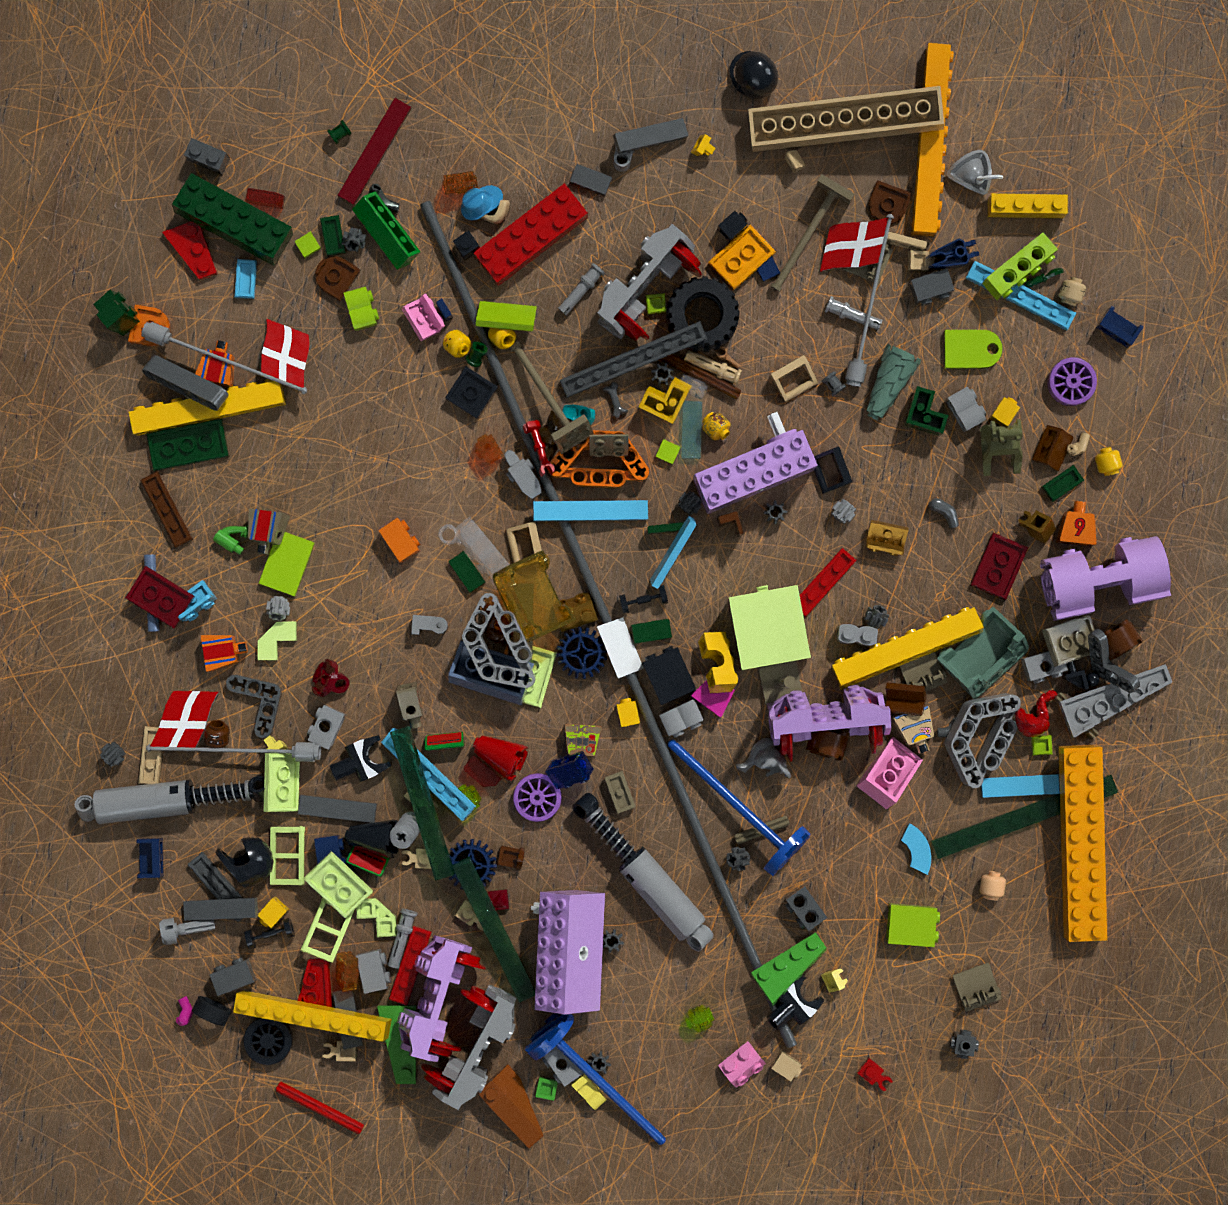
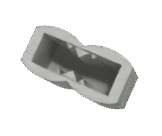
M968 387L945 399L963 432L985 421V416L987 415L983 406L977 404L975 400L977 396L974 390Z
M843 624L837 627L836 640L843 644L857 643L862 646H871L877 644L878 630L870 626L858 628L852 624Z
M694 699L659 715L668 736L673 735L674 738L684 734L683 730L688 727L692 730L701 726V721L704 720Z

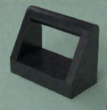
M839 446L814 456L818 465L814 469V473L822 494L852 483ZM832 455L842 481L831 487L827 486L818 459Z

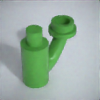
M248 525L246 527L229 526L222 530L220 529L215 534L213 541L229 552L233 553L235 551L241 555L244 548L239 546L240 542L231 537L230 534L241 533L240 536L247 539Z

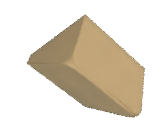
M797 150L786 152L785 160L793 173L806 166Z

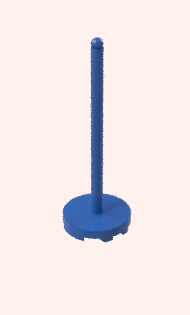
M675 740L668 742V747L778 849L763 868L766 872L774 876L809 839L811 834L802 826L784 842Z
M553 1013L545 1020L547 1024L531 1036V1043L525 1047L528 1055L533 1060H538L556 1046L655 1142L663 1145L666 1138L562 1039L571 1028L574 1016L572 1014Z

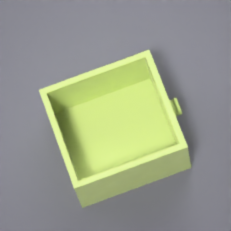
M768 585L756 587L758 591L756 593L729 597L742 670L811 658L798 585L768 590Z

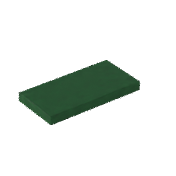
M222 419L146 433L153 471L229 457Z

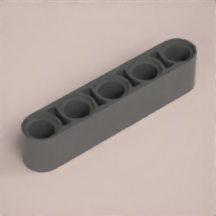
M153 355L142 369L143 374L151 380L214 411H218L229 396L228 392L222 387L157 355Z

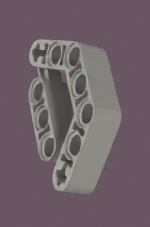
M484 594L463 631V642L482 679L529 688L536 681V676L529 664L533 656L529 643L514 613L504 611L495 594ZM493 597L492 601L495 602L494 605H489L487 608L488 611H491L490 614H488L486 611L479 610L480 607H486V598ZM479 613L486 617L485 623L482 625L478 624L475 620ZM493 614L520 668L494 662L482 637ZM504 614H509L512 617V622L509 625L502 623L501 618ZM469 631H474L477 635L474 642H470L467 639L466 635ZM513 631L520 634V640L516 643L510 640V634ZM478 648L485 651L483 659H478L475 656V651ZM521 649H526L529 653V657L526 660H521L518 656V652ZM486 666H491L494 670L491 677H487L483 673ZM504 670L512 672L513 677L511 680L507 681L503 678L502 673ZM516 671H519L520 673L518 676L522 677L525 676L526 673L529 674V678H532V681H529L527 684H524V680L517 679L518 683H515L514 681L517 677Z
M1003 693L968 700L962 705L945 740V747L964 785L972 788L980 787L986 771L996 770L1000 766L1017 731L1016 722L1012 718L1021 706L1018 696ZM990 702H993L994 707L990 711L988 706ZM975 705L976 711L974 714H971L970 709ZM1000 715L995 721L976 762L969 743L981 719ZM966 722L967 729L963 732L962 725ZM1007 722L1008 729L1004 731L1003 725ZM999 739L1000 745L995 748V741ZM958 740L959 746L954 749L953 743ZM966 757L967 763L962 766L961 760ZM991 757V763L987 766L986 759Z

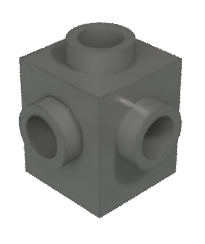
M961 1029L960 1032L954 1031L953 1037L951 1036L950 1048L954 1054H957L956 1057L968 1059V1056L974 1057V1052L978 1051L979 1041L976 1040L977 1037L972 1034V1031ZM965 1042H968L967 1049L962 1047Z

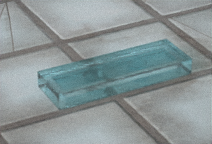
M685 401L683 404L681 459H701L702 401Z

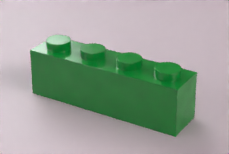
M376 191L363 196L352 208L358 219L397 270L409 265L420 253V250Z

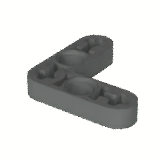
M1095 629L1088 635V644L1093 672L1124 691L1133 693L1140 687L1138 678L1110 662L1108 639L1102 630Z
M240 675L229 676L226 686L230 691L261 698L254 731L258 737L267 738L273 732L282 695L281 687L274 683ZM235 678H238L237 682L245 683L244 680H247L245 692L242 691L243 687L236 686L234 689L230 682L234 681ZM252 682H256L259 685L257 693L249 691V685ZM263 684H266L265 689L275 687V691H278V694L273 695V698H271L270 693L263 692L264 696H261ZM267 705L273 708L271 716H265L263 713V708ZM261 717L271 719V723H266V728L269 731L265 732L264 735L259 730V727L264 725V721H260Z

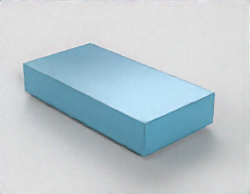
M237 259L235 298L255 299L256 260Z

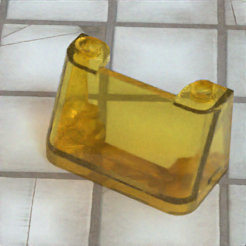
M543 550L508 565L493 574L494 584L507 611H511L516 616L528 643L576 620L573 608L566 604L562 605L546 573L550 560Z

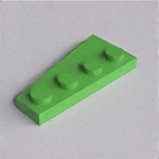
M815 932L751 972V976L773 1006L789 990V987L824 954L827 947Z
M378 1005L379 1016L392 1019L389 1038L386 1039V1044L396 1084H416V1057L410 1056V1052L400 1048L401 1037L398 1028L399 1023H397L399 1013L403 1012L404 1008L416 1011V1005Z

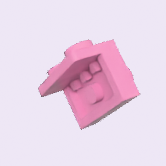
M427 294L422 295L418 300L402 308L420 341L440 333L445 327L442 316L437 313L433 301L428 298Z
M747 1041L718 1066L731 1084L737 1088L744 1085L750 1076L759 1073L766 1063Z

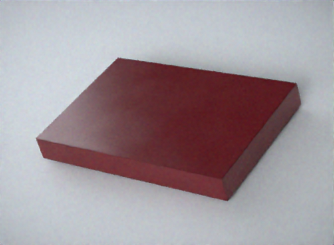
M993 532L970 586L1006 600L1028 547Z
M147 566L143 568L125 599L173 629L180 622L178 616L188 609L195 598L193 594Z

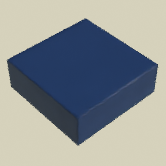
M772 256L757 269L762 282L780 274Z
M442 298L436 302L437 307L445 320L449 321L453 318L451 312Z

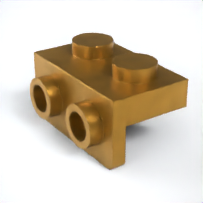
M871 520L866 537V548L874 552L885 551L893 556L903 555L908 527Z
M580 593L573 598L562 599L553 604L561 632L598 620L589 593Z

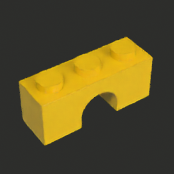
M726 632L703 633L698 641L702 659H713L718 664V667H712L706 675L709 692H732L738 683V675L734 671V658L730 654V641L726 637Z

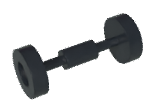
M664 585L659 587L660 594L639 596L631 601H626L625 594L619 595L623 614L629 613L628 605L635 603L639 605L660 597L663 605L668 604Z
M291 919L283 920L284 928L270 929L257 936L253 935L251 929L244 931L249 950L256 948L255 940L277 936V933L286 931L288 938L294 937L295 932Z

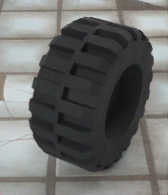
M702 276L700 279H697V277L691 278L690 281L681 283L680 287L673 291L668 301L666 311L668 330L671 334L689 326L685 320V309L693 299H711L720 309V321L714 329L705 332L707 340L688 348L694 352L703 351V353L709 352L712 349L717 350L723 344L725 345L735 333L740 315L738 300L735 299L733 291H730L725 283H719L716 278H713V280L708 279V276Z

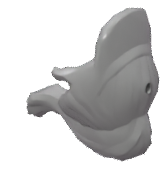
M762 738L755 743L748 759L742 764H736V768L744 773L753 765H756L761 769H770V772L766 774L767 777L780 772V774L784 773L788 779L791 778L785 756L781 755L777 745L774 746L770 738Z

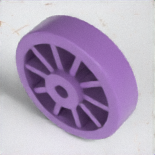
M1075 357L1063 359L1051 369L1048 375V390L1051 396L1062 405H1080L1094 394L1097 386L1096 373L1093 367L1083 359ZM1071 367V374L1066 368ZM1075 368L1080 370L1077 374L1075 373ZM1063 371L1065 376L1059 375V373ZM1082 372L1085 375L1083 378L1079 376ZM1056 379L1063 380V383L1056 384ZM1086 380V385L1082 384L1081 381ZM1064 386L1065 389L1060 393L1057 387ZM1079 387L1085 389L1083 393L1081 392ZM1067 390H1070L1069 397L1064 396ZM1074 390L1078 394L1077 397H1074Z
M541 773L530 774L521 779L515 787L513 794L514 805L518 813L525 819L534 822L545 821L555 815L560 807L562 798L557 782L550 776ZM533 782H538L537 790L534 789ZM541 782L547 785L542 791L540 790ZM529 785L532 789V793L524 789ZM550 788L552 794L545 795L544 792ZM523 792L530 795V797L522 799ZM553 796L552 803L545 800V797ZM530 800L531 803L525 807L523 801ZM543 802L550 805L547 810H545ZM532 804L535 805L534 812L528 810ZM538 805L541 806L543 812L537 813Z

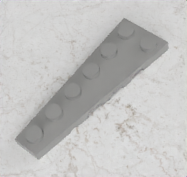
M1166 664L1136 674L1135 676L1140 682V687L1133 693H1128L1111 683L1058 702L1071 738L1082 734L1116 713L1172 683Z

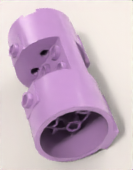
M1157 536L1140 540H1132L1131 537L1120 539V543L1115 545V562L1106 566V568H1103V565H1099L1089 569L1081 551L1075 552V549L1063 551L1064 554L1061 556L1043 559L1040 562V568H1044V572L1040 575L1042 589L1047 606H1052L1051 614L1054 621L1095 612L1094 590L1120 585L1129 605L1171 596V577L1168 559L1163 544Z

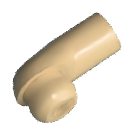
M1081 432L1079 441L1067 446L1068 454L1077 456L1084 453L1090 434Z

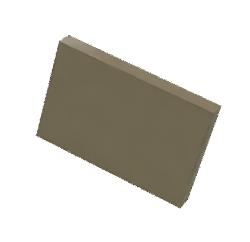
M1090 614L1042 630L1054 667L1090 655L1088 635L1094 631Z

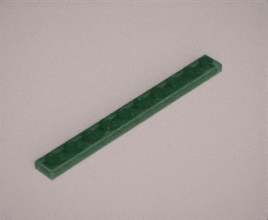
M1112 775L1104 776L1105 798L1118 793ZM1055 794L931 840L937 859L1059 815L1060 794Z

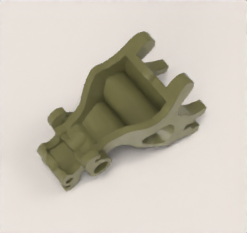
M1016 419V423L1007 428L1004 426L996 427L995 421H991L990 425L982 426L980 428L983 476L991 475L992 456L1011 455L1013 474H1019L1023 458L1020 440L1022 439L1021 419Z

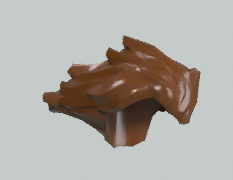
M487 603L485 608H482V610L486 611L488 614H490L491 612L487 610L488 606L490 605L489 603ZM493 614L484 634L486 638L494 641V643H500L502 646H505L507 641ZM482 615V623L484 624L486 617ZM503 615L501 618L502 623L509 625L508 618Z

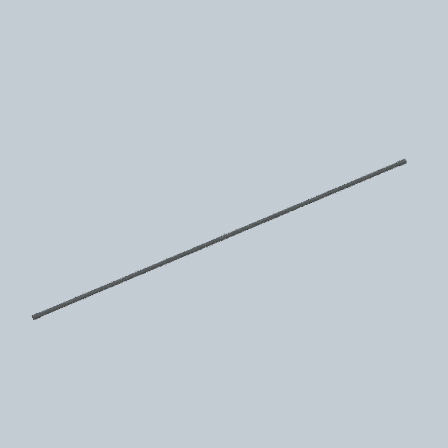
M426 201L420 207L435 236L478 338L488 348L486 356L549 501H560L547 470L544 469V476L541 477L539 474L540 462L538 453L533 447L535 444L531 433H524L523 425L526 424L485 328L476 326L478 311L437 220L431 201ZM559 521L602 623L611 622L612 619L569 521ZM635 672L628 674L626 678L753 970H756L762 966L636 674ZM766 997L772 1012L780 1006L778 1001L772 1006ZM786 1023L780 1028V1034L786 1048H791L797 1045L791 1028Z

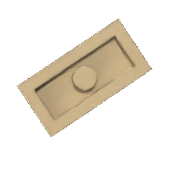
M805 355L770 375L784 402L818 384ZM804 367L810 380L785 393L779 380Z
M536 522L506 529L514 567L544 560ZM529 529L535 557L521 561L514 532Z

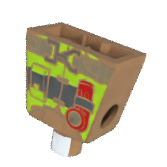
M565 724L568 755H576L575 767L587 768V756L595 757L602 726Z

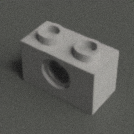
M1049 651L1021 659L1027 681H1033L1034 684L1045 681L1044 677L1051 675L1052 678L1063 676V671L1068 670L1066 663L1054 667ZM1043 661L1049 664V669L1046 672H1043L1040 668Z
M323 705L322 708L319 707L315 718H317L316 723L311 725L307 732L309 736L308 741L330 750L347 714L327 705ZM323 721H327L330 724L328 732H324L321 729Z
M556 1046L542 1058L548 1068L551 1067L555 1072L553 1076L557 1083H562L564 1087L584 1074ZM559 1059H564L567 1062V1066L559 1068L556 1062Z

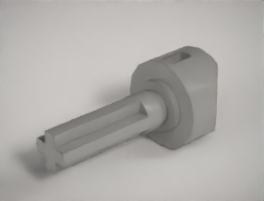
M174 918L163 919L159 922L162 943L165 945L177 944L178 935L215 930L214 919L178 925L174 922Z

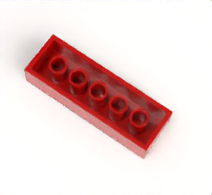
M564 183L476 250L474 256L499 287L588 218V212Z

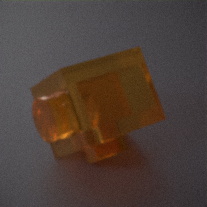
M484 434L477 439L478 442L475 443L477 449L474 451L480 460L484 458L487 465L504 456L492 434L489 436Z

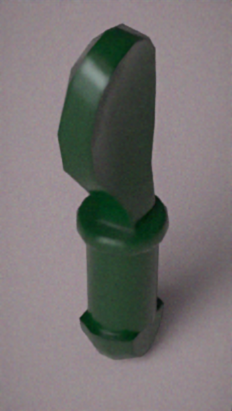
M1054 268L1045 276L1041 274L1040 276L1028 279L1025 285L1032 287L1042 282L1045 283L1049 278L1064 273V269Z

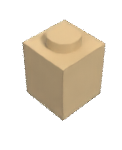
M782 1050L779 1051L770 1065L771 1069L789 1081H792L793 1078L797 1079L802 1071L800 1068L801 1063Z

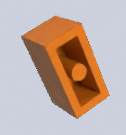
M396 518L381 528L379 532L398 561L403 563L420 551L418 546L421 544L415 535L410 536L408 533L410 528L405 520L400 521L399 518Z

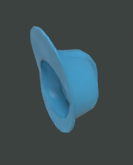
M493 185L468 190L462 200V215L471 221L480 219L499 206L500 200H503L502 191Z

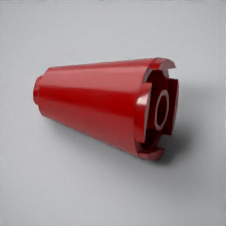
M484 735L480 738L477 737L473 743L474 753L508 781H513L517 775L514 773L522 769L528 755V751H526L528 747L525 745Z

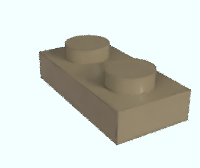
M623 771L604 777L618 814L636 807Z

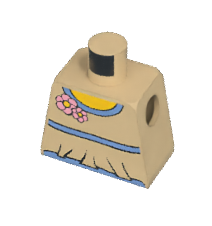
M929 706L924 707L922 716L901 714L892 717L906 745L915 743L919 754L930 750L926 739L934 737Z

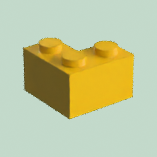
M674 378L666 394L649 386L639 408L673 424L692 385Z

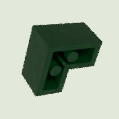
M110 289L93 305L99 311L96 315L105 327L124 336L140 320L136 317L137 312L135 309L125 303L126 298L119 291L115 292Z
M919 386L914 389L904 426L937 436L943 434L948 415L930 410L936 391Z

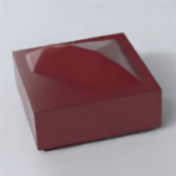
M508 889L488 891L490 911L509 909Z

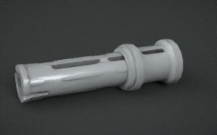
M592 263L591 268L585 275L580 277L581 281L558 309L567 316L589 289L594 288L597 280L606 273L596 264Z
M830 296L824 310L826 313L829 311L839 315L841 319L846 317L865 325L867 316L866 313L849 307L850 305L847 302L842 303L835 300L832 296ZM870 316L868 327L878 331L883 320Z
M403 908L400 911L402 914L399 924H396L397 935L387 964L389 967L396 969L400 967L408 935L413 931V921L418 915L415 911Z

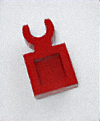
M869 1057L857 1071L871 1085L878 1082L879 1088L883 1091L887 1090L882 1086L884 1080H888L890 1083L893 1082L889 1076L881 1075L884 1069Z

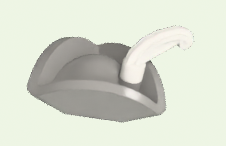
M983 150L972 151L964 155L947 171L948 178L982 195L988 193L991 179L1003 178L1002 175H992L990 159Z

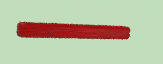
M279 1082L275 1091L356 1134H360L364 1128V1124L283 1082Z

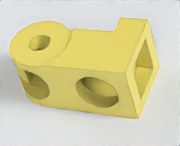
M582 1074L571 1083V1086L579 1092L594 1110L607 1101L599 1087L585 1074Z

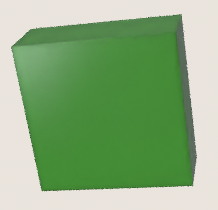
M539 1077L535 1097L554 1101L558 1085L557 1081Z

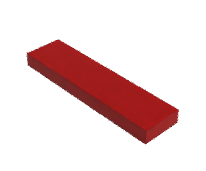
M844 548L840 549L800 594L804 617L812 611L857 561Z
M417 926L412 928L413 931L410 934L389 1000L406 1006L408 1005L418 975L415 967L416 957L420 956L421 951L428 945L432 931Z

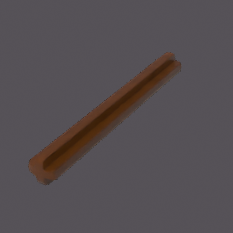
M673 354L659 359L734 399H738L741 394L740 389Z

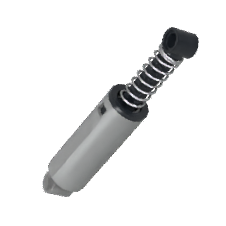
M255 776L250 781L245 780L241 784L240 781H238V784L231 782L230 785L223 783V786L215 784L214 787H210L208 784L205 788H202L200 785V788L194 789L192 780L101 789L94 791L93 798L89 795L80 796L74 805L81 820L89 822L95 819L98 824L194 814L196 805L200 806L201 803L208 805L211 802L215 805L217 801L223 804L225 800L230 803L232 800L236 802L239 799L250 801L252 798L256 802H264V777Z
M585 793L572 805L575 815L580 819H585L586 823L590 822V827L596 829L595 833L601 835L600 839L604 838L606 841L605 845L609 844L611 846L610 851L614 850L617 853L616 857L619 856L622 859V864L617 869L680 941L687 938V943L693 950L701 951L714 936L710 928L703 925L705 921L703 914L643 846L637 851L633 850L634 845L630 846L628 844L629 840L623 838L624 834L618 832L619 828L613 827L614 822L610 823L608 821L609 817L603 815L604 811L600 809L596 797L591 793Z

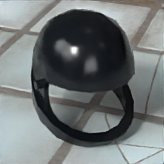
M745 51L738 54L730 64V78L733 86L740 94L751 99H762L769 96L775 90L778 83V71L774 62L767 55L761 52ZM736 62H737V65H736V68H735V77H734V67H735V64H736Z
M248 837L241 839L246 852L238 858H231L219 847L215 852L230 873L245 889L265 880L273 869L272 851L260 838Z

